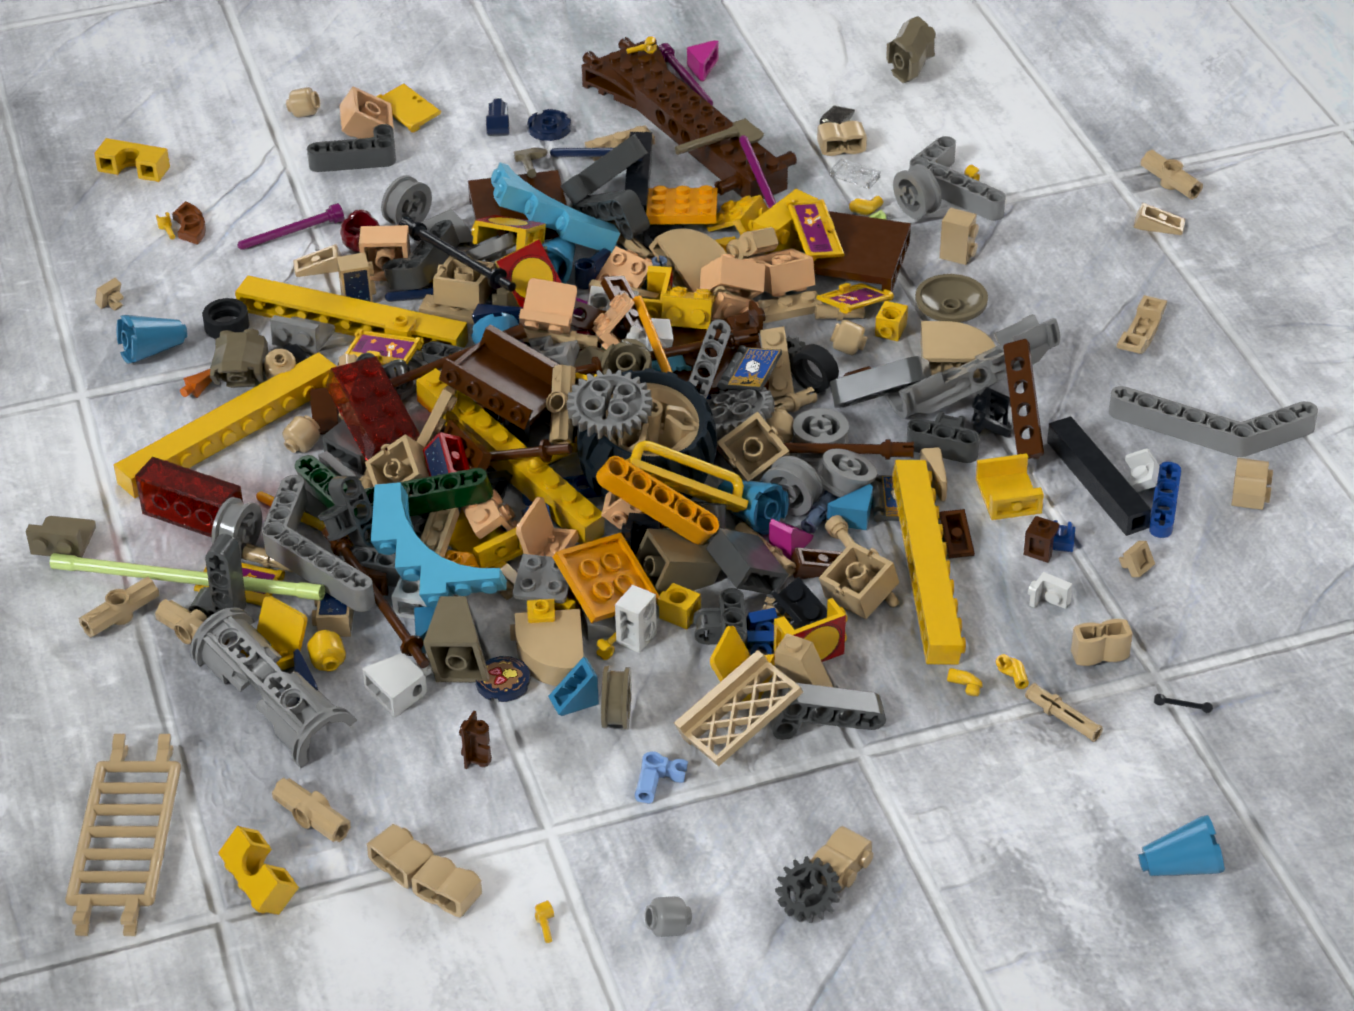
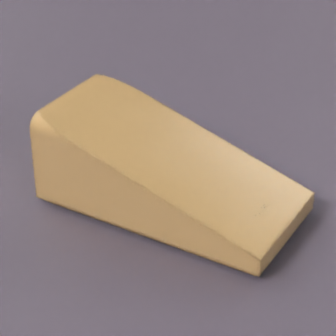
M1142 203L1136 214L1133 228L1182 235L1185 219Z
M337 244L293 260L296 277L338 272L337 257L342 256Z
M921 449L920 460H926L928 471H932L931 486L935 488L940 500L945 501L947 499V477L941 449Z

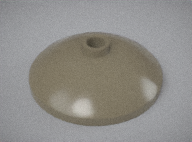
M941 274L924 280L918 286L915 301L917 307L925 315L936 321L962 323L972 320L983 313L987 307L988 294L984 286L975 279L959 274Z

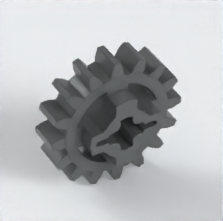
M805 856L803 864H799L795 859L793 860L794 868L790 869L785 866L783 869L787 875L777 878L778 882L782 885V887L775 888L777 895L781 896L777 901L781 907H785V913L788 916L794 914L798 922L805 916L807 921L812 923L815 915L823 920V912L825 910L831 913L834 911L831 903L840 902L839 897L835 894V892L842 891V887L837 883L840 878L836 871L832 872L833 868L829 863L823 865L822 860L818 857L812 863L809 857ZM821 876L826 878L827 888L821 884L823 881ZM790 891H792L796 895L794 898L796 900V903L792 902L790 897Z

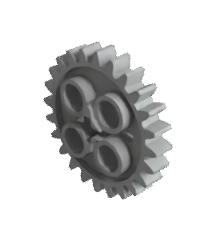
M608 369L607 373L603 375L598 370L595 377L587 374V381L578 379L579 386L572 385V392H568V417L572 419L573 426L579 425L580 432L587 429L589 437L597 433L598 439H601L606 434L608 439L611 440L613 434H617L620 439L623 437V432L632 435V428L641 430V423H647V416L652 414L651 390H647L646 382L640 383V377L631 379L630 372L622 376L621 370H618L616 374H612L611 370Z
M763 387L762 391L728 389L725 392L719 390L720 394H711V399H706L716 424L718 440L756 412H759L765 421L766 418L772 417V412H775L773 396L770 390L767 391L766 387Z

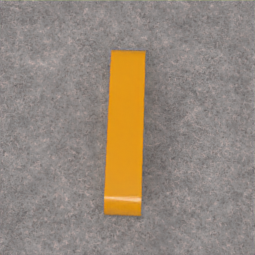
M619 456L610 457L596 474L597 481L603 488L697 545L706 543L719 529V521L714 514Z

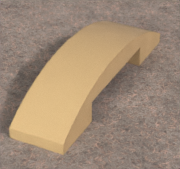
M1144 295L1137 307V313L1127 332H1123L1117 343V348L1139 354L1144 353L1159 327L1167 301Z

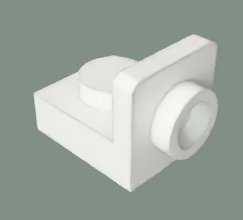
M1146 448L1125 456V461L1131 468L1129 484L1136 492L1157 486L1160 466L1149 449Z
M1043 572L1037 581L1033 580L1029 586V606L1035 608L1042 599L1066 609L1071 603L1072 583Z

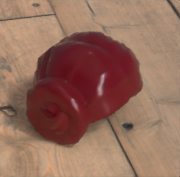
M354 210L341 225L342 243L354 252H360L359 238L361 226H380L378 221L365 210Z

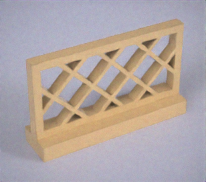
M757 650L678 718L674 724L689 745L693 744L719 767L803 693V690L768 662L765 655ZM771 674L773 675V681H772V682H770V683H762V682L765 681ZM778 689H791L785 696L777 697ZM771 690L770 698L758 699L759 692ZM752 693L751 701L740 702L748 694ZM769 706L768 711L763 715H756L758 707ZM750 709L748 717L737 718L738 710ZM731 711L730 719L720 720L725 714ZM747 725V729L744 732L734 734L736 726ZM729 727L728 735L716 736L718 728ZM707 730H710L708 738L698 739ZM726 743V747L717 755L713 752L715 744Z

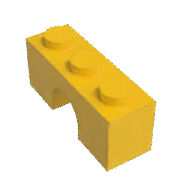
M105 138L94 153L98 172L118 175L124 168L135 166L137 167L139 179L160 182L170 168L168 150L162 147Z
M237 826L218 854L224 861L225 868L238 881V887L251 900V906L263 914L267 912L279 915L299 887L285 868L264 864L266 857L272 849L258 830Z

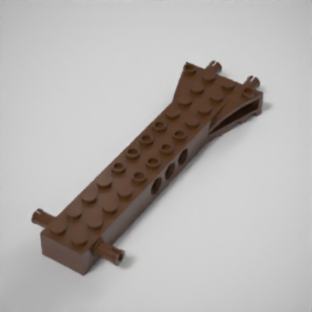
M625 37V40L622 38L618 44L621 50L611 52L600 58L592 51L586 52L583 55L582 60L585 64L581 65L582 87L588 89L590 86L598 89V94L604 96L607 92L614 95L615 101L639 111L678 145L733 126L731 120L668 70L658 45L656 51L652 54L646 53L645 50L627 54L626 49L640 46L645 43V40L634 44L628 37ZM739 137L728 138L688 152L720 179V181L715 182V188H718L720 196L733 190L742 198L748 195L751 197L761 195L765 199L739 142ZM758 142L751 143L772 194L775 195L787 190L788 167L797 163L794 152L788 151L783 155L775 157Z

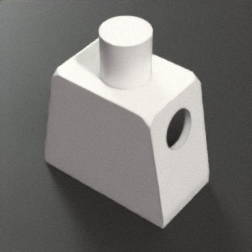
M402 653L363 668L365 688L394 718L426 695V676L433 673L430 664L426 668H421L418 663H414Z

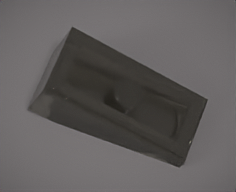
M834 105L822 115L820 125L828 122L841 124L850 121L855 110Z

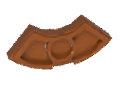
M185 201L172 213L173 220L181 225V228L178 230V238L198 245L206 232L205 220L202 212L196 206Z

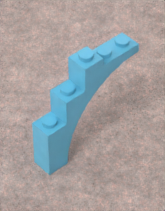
M500 162L497 169H494L491 183L495 188L493 193L494 199L500 207L524 213L529 221L546 223V227L556 230L562 240L600 251L605 248L612 253L620 236V232L614 224L579 212L545 195L520 178L507 164Z
M401 482L375 485L371 543L379 554L392 555L396 552L395 569L402 580L417 581L420 579L419 595L427 607L436 608L440 596H468L471 593L479 592L493 594L497 591L506 590L507 580L500 568H476L460 565L441 557L418 538L414 532L409 515L408 494Z

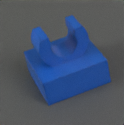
M1068 522L1067 526L1059 525V530L1054 536L1053 550L1073 552L1075 527L1072 522Z
M775 608L748 613L746 617L747 630L754 629V631H760L761 628H766L768 631L774 630V619H777Z
M774 630L747 631V649H751V655L759 649L765 650L766 655L772 654V649H774Z

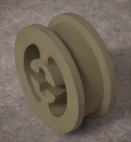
M609 666L604 667L601 692L602 728L607 729L609 724L622 725L623 729L629 728L632 694L631 667H626L625 671H611Z

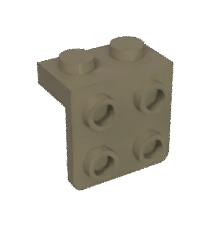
M48 516L42 525L29 524L25 532L30 553L42 556H51L53 553L75 555L82 558L96 529V523L90 519Z

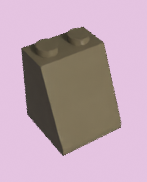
M647 529L635 555L659 595L661 592L666 591L672 583L692 591L713 585L721 571V567L706 549L709 545L708 541L702 545H697L671 529Z
M440 596L423 642L436 682H476V680L489 682L490 677L466 596Z

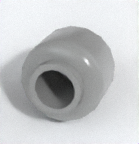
M678 896L657 897L652 900L645 910L646 926L658 937L682 935L687 925L692 921L690 907L686 906L684 900Z

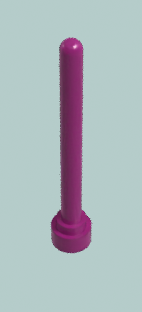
M668 43L659 45L658 47L665 62L673 67L693 91L713 105V100L675 58V51Z
M742 135L739 138V142L770 209L776 204L775 198L748 137Z
M336 203L330 205L329 209H326L324 213L241 240L237 246L240 250H244L326 221L338 223L344 221V213L340 204Z

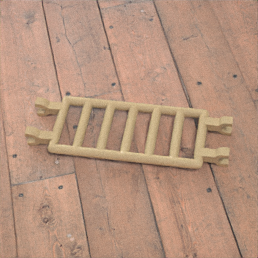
M114 734L110 761H99L96 764L65 898L67 905L77 906L72 918V923L76 924V936H88L92 906H125L120 919L121 925H124L123 935L136 936L140 906H151L155 902L181 771V764L179 762L170 761L174 750L173 745H170L171 734H159L155 761H124L129 750L128 745H125L126 735ZM106 772L168 773L167 782H104ZM101 794H164L162 804H99ZM96 816H160L158 826H94ZM91 838H155L153 848H89ZM86 860H151L149 871H84ZM81 883H146L144 894H79Z

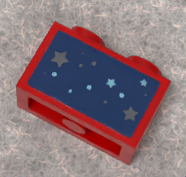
M439 432L423 450L429 476L470 469L462 439L459 436Z

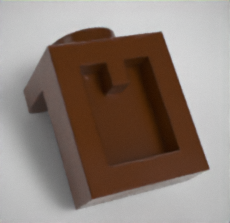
M754 300L749 301L748 312L726 318L730 329H735L736 331L756 327L758 333L749 336L759 334L760 330H763V322L766 320L764 310L761 307L759 308Z
M1035 516L1025 532L1023 555L1048 563L1052 557L1054 536L1059 530L1060 524Z

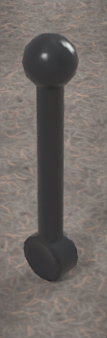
M1156 694L1154 696V703L1156 705L1166 703L1202 709L1205 713H1210L1213 710V705L1209 702L1200 704L1165 698L1163 694Z

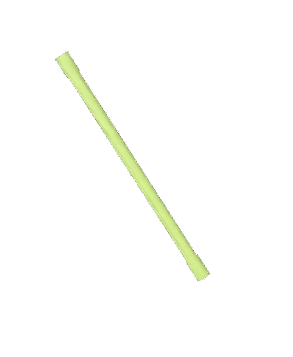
M53 553L49 561L52 569L78 570L146 578L148 576L154 580L209 586L207 572L81 558L75 555ZM243 577L246 591L296 596L302 599L322 601L325 596V586L322 584Z

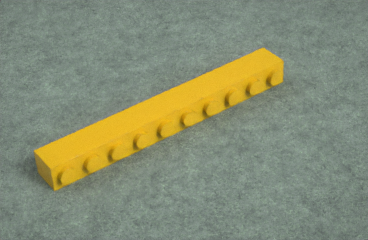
M247 275L235 291L236 299L242 301L247 306L248 313L269 318H272L274 315L286 318L300 317L333 324L335 332L355 336L358 329L385 334L386 324L393 314L397 313L416 318V324L411 330L412 338L422 337L424 344L440 342L465 348L469 342L467 322Z
M319 352L296 364L290 371L279 373L113 464L117 484L134 498L144 494L309 402V391L311 389L333 387V382L338 376L337 366Z
M436 368L416 380L417 401L430 413L441 392L448 386L439 380L441 372ZM457 391L454 397L458 398L453 410L451 412L447 410L443 418L446 420L445 426H447L449 419L458 420L489 452L527 448L476 402ZM537 457L490 462V465L496 471L507 470L512 474L510 483L530 501L533 502L536 497H543L545 503L549 506L551 519L562 529L577 530L579 535L577 542L579 544L597 540L604 535L605 518L601 516L602 512L548 465L536 470L531 469L529 463Z
M895 460L892 483L926 664L959 665L961 653L966 651L965 637H961L962 620L961 617H957L958 600L953 598L954 580L949 579L950 561L945 559L947 546L946 542H942L943 525L938 524L939 506H935L936 491L935 488H931L932 471H928L926 460Z

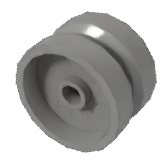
M514 232L500 237L497 235L480 242L478 246L467 250L466 253L475 260L482 261L485 259L486 262L495 263V261L508 255L506 250L516 246L517 239Z

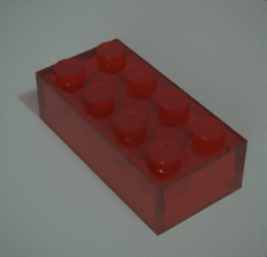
M377 356L331 368L326 388L366 461L379 453L381 446L392 444L405 434L415 441L418 440L420 433Z
M152 457L135 475L142 514L211 538L214 520L222 504L231 497H236L243 501L241 486Z

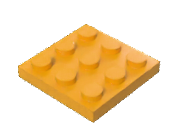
M708 185L700 186L699 188H689L688 186H678L676 188L655 186L649 188L646 211L649 223L716 224L718 188Z
M621 532L556 551L552 557L591 624L614 617L615 604L632 585L656 594V603L658 601L659 594Z

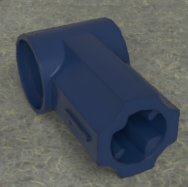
M495 98L489 103L488 115H486L487 135H509L508 106L501 98Z
M603 248L592 257L580 258L575 262L576 287L589 289L591 280L596 279L609 258L610 250Z

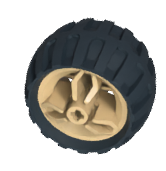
M645 368L641 371L628 370L621 373L622 376H625L630 372L631 379L640 377V383L646 382L647 390H651L652 414L647 416V423H641V430L632 428V435L623 432L621 439L617 434H613L611 440L608 439L606 434L601 439H598L597 433L589 437L587 429L580 432L578 427L577 451L579 462L589 485L597 495L605 498L609 492L599 485L596 478L598 470L612 456H619L625 460L630 458L634 446L641 441H652L714 464L717 450L716 424L707 400L698 393L696 386L690 381L686 382L672 372L667 371L665 373L655 371L652 368ZM644 451L641 457V461L703 484L709 475L648 451ZM677 491L686 498L691 499L693 497L688 494Z

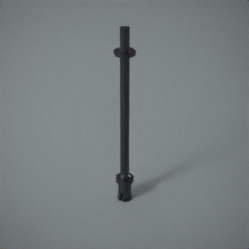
M410 217L402 218L406 224L401 221L399 222V226L408 225L409 236L416 241L423 239L488 278V284L491 288L498 289L503 287L510 292L516 289V284L507 279V272L504 269L497 268L492 270L429 233L425 224L415 222Z

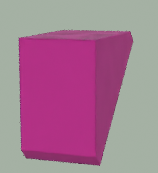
M717 40L687 47V66L699 81L704 82L719 59V41Z
M771 519L769 523V543L772 546L779 547L783 555L789 560L795 547L805 548L814 537V535L793 525Z

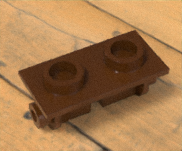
M473 711L468 720L462 722L459 730V735L462 738L461 755L464 759V769H468L471 763L478 764L480 767H487L492 761L491 747L488 745L490 743L489 725L483 720H477V713Z

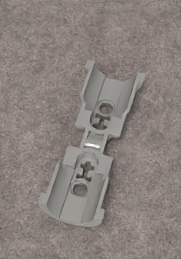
M1031 314L1023 318V320L994 333L999 345L975 356V360L958 368L952 367L946 371L938 372L898 392L885 395L893 410L903 419L915 413H933L1006 378L1007 372L1003 345L1006 343L1027 339L1030 343L1032 365L1039 362L1049 349L1058 346L1060 343V330L1056 318H1051L1039 324L1036 316ZM1019 361L1014 363L1013 370H1021ZM979 369L980 377L977 381H974L973 374Z
M235 607L226 608L214 613L201 624L192 639L190 649L192 659L200 667L205 664L224 684L228 683L229 680L240 692L251 684L261 693L262 699L256 703V708L274 725L276 736L291 750L292 759L300 768L308 763L307 750L312 741L310 738L328 722L331 724L344 722L351 726L357 721L345 708L335 707L298 672H292L291 674L282 672L276 664L282 656L251 625L255 621L248 613ZM232 636L238 637L234 644L225 645L228 638ZM243 649L250 656L247 658L242 657L240 651ZM283 688L285 691L281 694L279 690ZM294 697L300 698L296 706L287 707L290 699Z

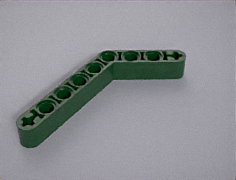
M312 455L299 458L295 463V470L299 476L303 477L306 490L328 509L333 507L334 502L328 487L331 479L336 477V475ZM481 468L401 482L408 494L410 516L484 503L490 500L494 493L486 471ZM344 483L343 490L346 493L347 484ZM375 487L364 489L372 508ZM355 506L354 515L356 517L358 514V509Z

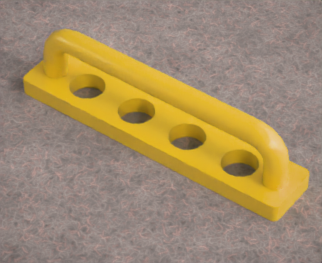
M646 440L636 444L632 450L631 457L626 459V461L674 490L709 503L726 504V509L734 512L747 509L748 500L742 498L744 490L743 481L739 475L732 471ZM644 451H648L729 481L733 484L732 494L641 461Z

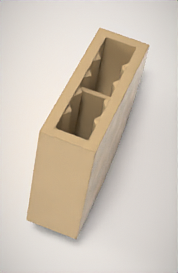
M692 229L667 231L657 236L649 246L654 256H657L658 262L660 255L667 258V267H672L673 284L675 287L687 288V292H696V289H700L702 267L721 255L727 254L714 239Z
M921 321V357L929 361L932 375L952 367L958 368L975 360V356L996 347L987 334L973 326L952 321ZM979 369L974 372L973 378L980 377Z
M580 609L555 610V621L543 623H528L527 612L515 613V624L510 625L511 641H516L518 659L528 666L530 675L533 678L552 686H558L584 657Z

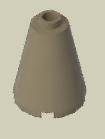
M626 338L616 345L613 343L607 348L601 361L604 374L607 373L608 369L611 370L612 374H616L618 370H621L622 373L628 370L641 371L645 368H652V358L649 350L642 342L636 339Z

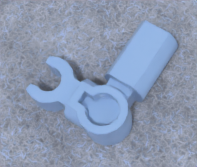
M647 752L642 757L641 773L635 791V799L638 802L648 804L653 802L659 778H665L666 776L675 782H684L688 761L684 759L671 761L667 757H662L657 752Z

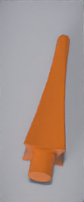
M210 369L183 378L185 386L180 389V393L184 397L193 394L198 398L212 382Z

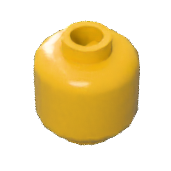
M320 630L307 643V651L314 668L320 671H334L346 659V651L339 634L333 631Z

